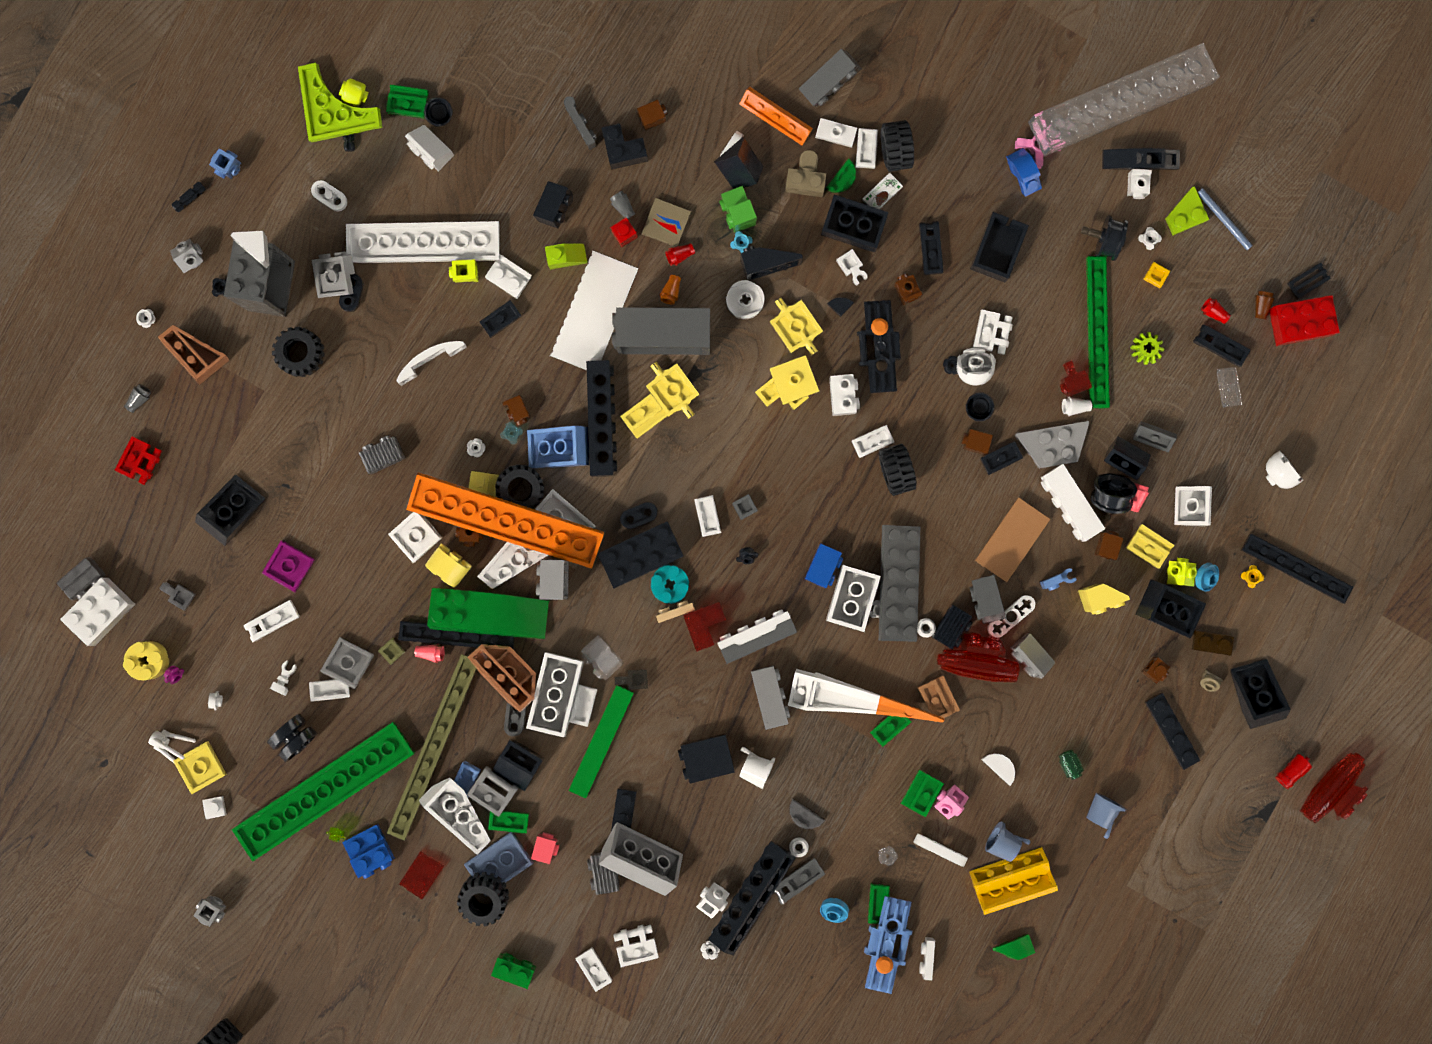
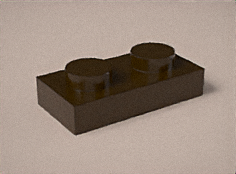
M1194 631L1192 650L1232 656L1234 637Z

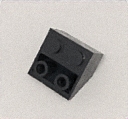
M510 739L499 756L492 772L525 792L545 758L516 740Z

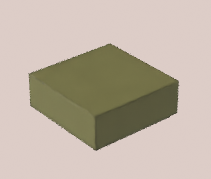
M391 638L378 650L390 665L406 652L394 638Z

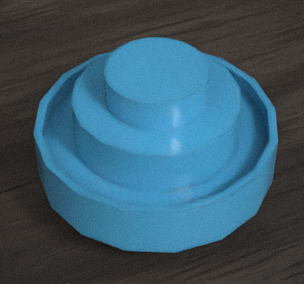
M1205 563L1197 569L1195 584L1197 588L1203 591L1213 589L1219 580V569L1212 563Z
M828 898L822 902L820 913L826 920L840 923L847 919L849 908L846 903L838 898Z

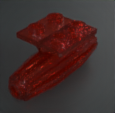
M970 632L963 636L967 650H943L942 654L938 653L937 665H940V669L962 677L990 682H1017L1019 677L1020 663L999 656L1006 653L1000 638L988 636V638L981 637L978 633Z
M1355 752V754L1349 753L1335 764L1310 792L1300 809L1302 815L1311 822L1317 823L1334 809L1337 816L1335 819L1338 821L1342 818L1348 819L1355 811L1352 807L1355 804H1361L1368 796L1365 793L1368 790L1366 786L1362 788L1354 785L1366 766L1364 763L1365 759Z

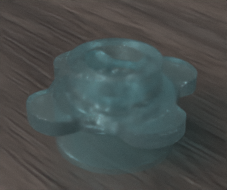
M508 422L500 436L502 439L509 440L514 445L518 442L519 435L523 434V430L520 427L514 426L512 422Z

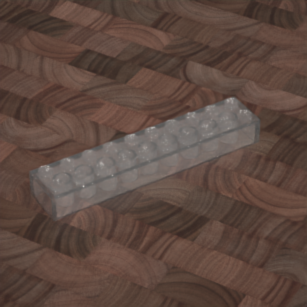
M1204 43L1037 113L1028 123L1043 155L1047 156L1210 86L1219 78V75Z

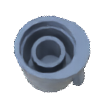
M1096 793L1086 818L1106 828L1107 831L1104 838L1108 839L1113 822L1121 811L1125 812L1127 809L1117 802Z
M1001 821L991 832L986 842L985 851L1011 862L1019 853L1022 842L1029 845L1030 840L1012 834L1005 829V823Z

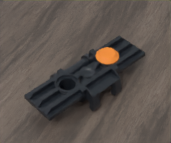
M891 300L864 302L866 331L857 332L861 360L859 366H868L870 393L897 392L895 360H901L900 333L893 332ZM867 336L873 337L875 348L874 360H868ZM877 362H886L887 369L884 371L878 370Z

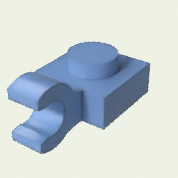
M1065 569L1062 573L1041 581L1042 589L1048 588L1051 591L1060 587L1059 583L1063 581L1066 583L1075 582L1076 578H1067V573L1071 572L1072 569Z

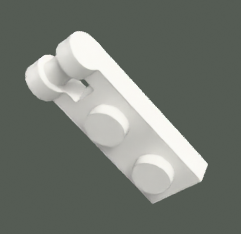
M289 600L244 625L246 631H249L250 639L253 643L296 620L300 615L292 600ZM258 624L262 629V631L258 632L255 628V626H257Z

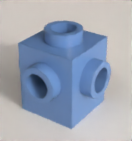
M218 149L209 165L215 169L214 173L224 179L227 176L232 179L233 176L239 173L241 162L236 159L237 155L229 150L225 152Z

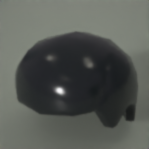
M435 97L425 104L423 113L429 124L441 127L450 122L453 110L451 104L446 99Z
M984 392L973 394L966 402L967 415L975 421H985L994 413V401L991 396Z

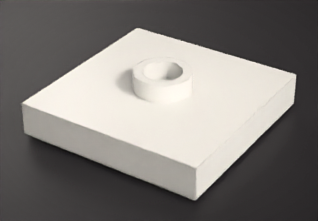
M415 512L411 513L388 534L413 563L443 538L424 515Z

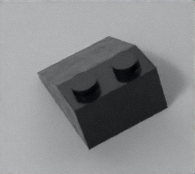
M754 246L743 249L744 252L740 255L743 271L748 281L799 266L803 260L802 254L761 247L754 248Z
M235 474L196 514L195 523L226 546L255 513L265 498Z
M1150 580L1135 615L1191 639L1206 603L1163 583Z
M1267 659L1230 670L1242 713L1250 729L1287 718L1291 709Z

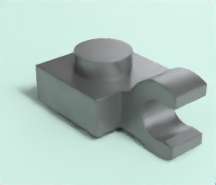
M163 582L159 588L170 595L168 599L170 603L183 611L187 610L196 595L180 584L174 588L169 583Z

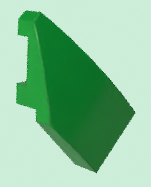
M1024 934L1010 942L1005 941L992 948L993 951L1015 960H1021L1035 953L1029 934Z

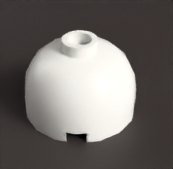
M982 348L966 349L961 356L960 354L958 356L957 373L961 380L967 384L982 385L993 376L996 360L991 353L990 355L985 353V350Z
M1280 450L1273 454L1266 463V471L1268 473L1266 478L1272 486L1276 484L1280 488L1289 489L1304 481Z

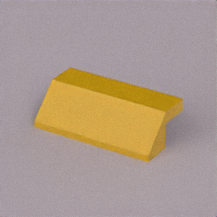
M1042 847L1017 855L1011 862L1002 860L969 871L984 915L1058 891L1050 871L1049 861Z

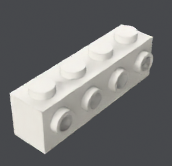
M1064 464L1059 465L1040 477L1042 479L1041 485L1046 492L1049 491L1053 496L1051 498L1052 502L1057 508L1060 507L1062 510V517L1067 524L1070 523L1074 530L1072 532L1077 540L1087 541L1105 529Z

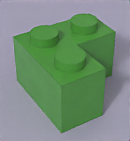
M743 186L721 194L722 200L719 203L722 211L727 212L726 221L729 229L733 228L734 233L756 225L757 217L751 201L747 199Z

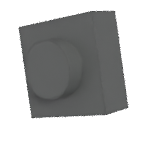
M749 494L732 503L741 520L758 511Z

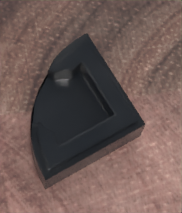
M835 298L827 303L840 318L854 304L853 301L847 298Z

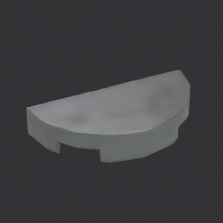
M792 799L790 815L799 827L813 829L819 827L825 821Z

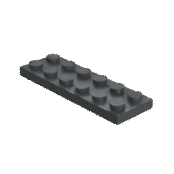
M882 525L879 641L917 642L921 527Z

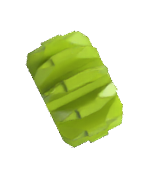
M1151 332L1146 333V336L1143 333L1139 334V339H1133L1136 345H1132L1131 349L1136 350V352L1132 354V357L1138 355L1137 362L1139 363L1143 360L1144 365H1148L1149 361L1152 364L1156 363V359H1161L1162 357L1159 352L1164 351L1163 347H1159L1163 341L1157 342L1158 335L1152 337ZM1149 345L1148 348L1150 347L1151 351L1146 352L1147 349L1144 350V346Z

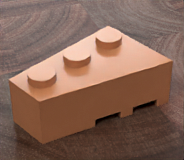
M174 325L158 336L161 343L199 385L229 361L228 357L222 352L215 350Z

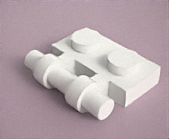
M981 310L973 348H982L985 351L992 352L993 346L997 345L999 346L997 353L1005 354V350L1009 345V332L1012 331L1013 327L1011 324L1013 317L1005 316L1004 322L999 321L1000 313ZM997 328L1002 329L1000 339L995 338Z
M640 925L632 930L623 929L620 930L621 932L613 934L615 941H623V945L616 948L621 967L659 958L655 939H646V934L653 932L651 925ZM636 936L640 937V941L638 942H629V938Z

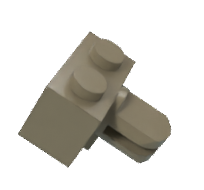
M807 150L801 154L798 170L788 168L785 192L823 197L826 174L817 172L818 156L814 151Z

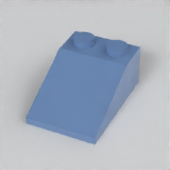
M566 426L527 430L529 467L554 468L589 465L588 427Z

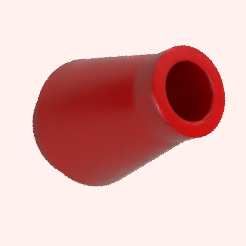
M690 243L671 247L665 254L669 264L677 266L695 254V250Z
M1207 299L1201 307L1204 315L1223 324L1231 317L1216 299Z

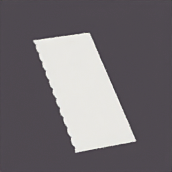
M592 251V256L588 261L589 264L586 266L585 273L581 278L582 282L578 285V291L574 295L575 299L571 303V308L568 310L567 317L564 320V326L560 330L557 343L554 345L553 352L550 355L587 370L586 361L602 360L614 330L612 313H616V307L623 308L638 270L636 267Z

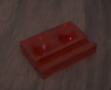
M420 851L399 885L420 899H423L444 865Z

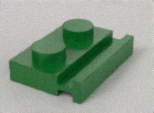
M390 85L386 112L388 114L425 119L423 112L428 101L429 91Z
M918 770L900 803L926 817L944 783Z

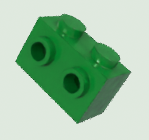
M500 953L491 976L528 989L536 966L530 961L515 959L511 954Z

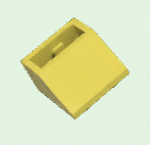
M1095 584L1078 590L1085 612H1091L1096 615L1106 612L1107 607L1118 608L1124 606L1125 601L1130 600L1128 595L1105 584Z

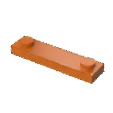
M751 87L746 90L739 103L802 146L813 129Z

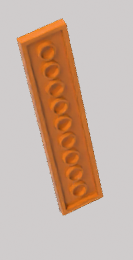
M419 472L417 473L406 509L591 569L604 535L603 531Z

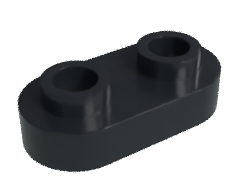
M350 274L351 281H356V284L352 286L353 294L340 295V307L346 312H354L360 305L364 282L356 274ZM347 299L352 300L350 305H346Z
M646 502L624 511L620 521L625 528L633 529L653 521L657 517L658 511L654 504ZM646 509H651L652 513L650 516L645 515ZM628 516L634 517V521L632 523L627 522Z

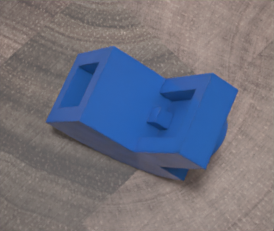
M1024 148L1006 156L1010 171L1017 177L1021 192L1025 197L1042 189L1039 169L1032 156Z

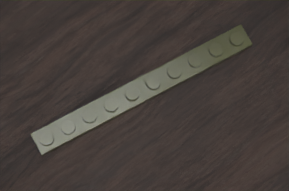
M464 654L460 656L387 831V834L404 841L420 807L419 799L427 790L477 670L468 659V656Z

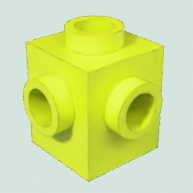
M1177 558V561H1169L1167 584L1194 587L1197 575L1196 563H1189V559Z

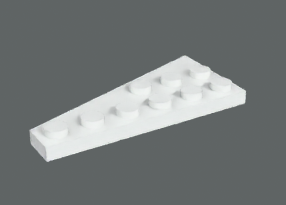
M553 489L535 509L584 526L597 527ZM507 542L477 577L491 589H494L549 555Z

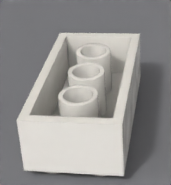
M545 652L527 729L560 737L566 736L584 661Z

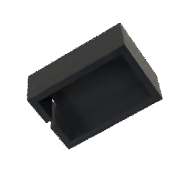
M992 212L970 270L1005 283L1010 277L1029 225L1013 219L1009 226H1006L1009 218Z

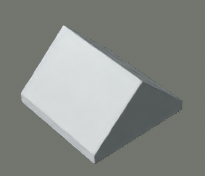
M263 231L233 232L231 234L236 243L265 268L269 267L268 241Z
M1211 486L1176 487L1174 525H1211Z

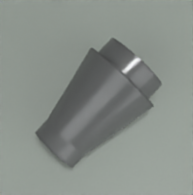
M623 191L610 198L611 205L624 218L627 217L629 219L635 215L628 196Z
M142 384L134 386L124 407L134 413L136 409L150 399L151 391Z

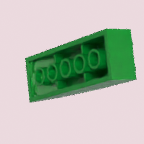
M432 588L427 626L433 630L545 639L549 601L493 593Z

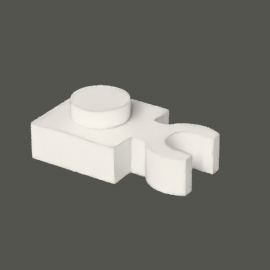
M853 249L836 260L846 276L853 275L852 280L855 285H859L857 276L861 275L864 280L868 278L867 274L859 269L863 264Z

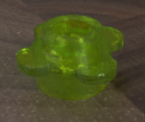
M330 827L329 832L326 831L329 840L338 843L340 840L345 841V831Z

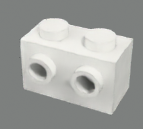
M853 374L830 376L833 416L856 414L857 409H860L859 398H855V390H858L857 379H854Z

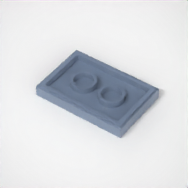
M510 832L466 862L464 866L472 877L477 872L480 875L482 872H487V875L494 873V877L497 878L499 876L502 878L501 882L506 883L534 862L516 835Z

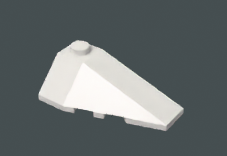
M451 778L433 785L419 799L423 808L475 854L478 855L491 841L465 791Z

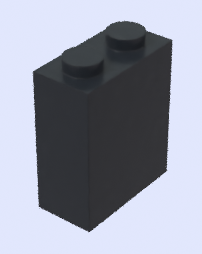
M726 734L680 745L681 749L678 750L680 761L684 760L686 767L682 769L685 780L689 779L690 784L735 773Z

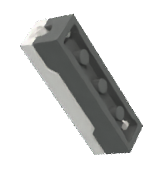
M781 609L773 613V618L771 619L761 618L755 621L756 625L748 628V625L737 629L738 633L733 636L728 633L719 637L721 641L717 643L726 663L733 662L797 633L788 611L783 612Z

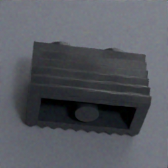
M950 605L931 638L949 649L958 648L963 640L961 637L964 630L967 632L973 623L971 621L972 616L958 607Z

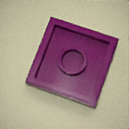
M281 540L262 574L289 590L297 592L315 559Z

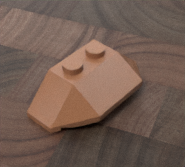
M481 644L468 656V659L481 675L519 712L535 699L536 673L510 646Z

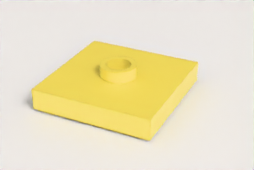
M806 355L770 368L783 405L819 392Z
M209 741L184 754V759L178 757L173 760L191 794L227 775Z

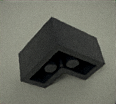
M620 123L602 127L611 170L648 162L643 138L624 142Z

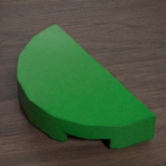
M850 159L845 162L827 185L826 190L832 193H841L847 191L853 185L856 178L854 163Z

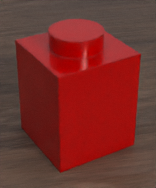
M627 217L610 227L611 232L621 247L638 238Z

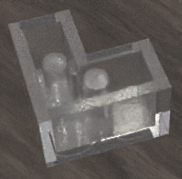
M600 635L596 636L581 650L583 653L581 657L587 664H593L595 668L593 672L600 680L602 678L607 680L624 664Z

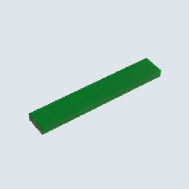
M616 685L568 791L585 799L587 798L634 692Z

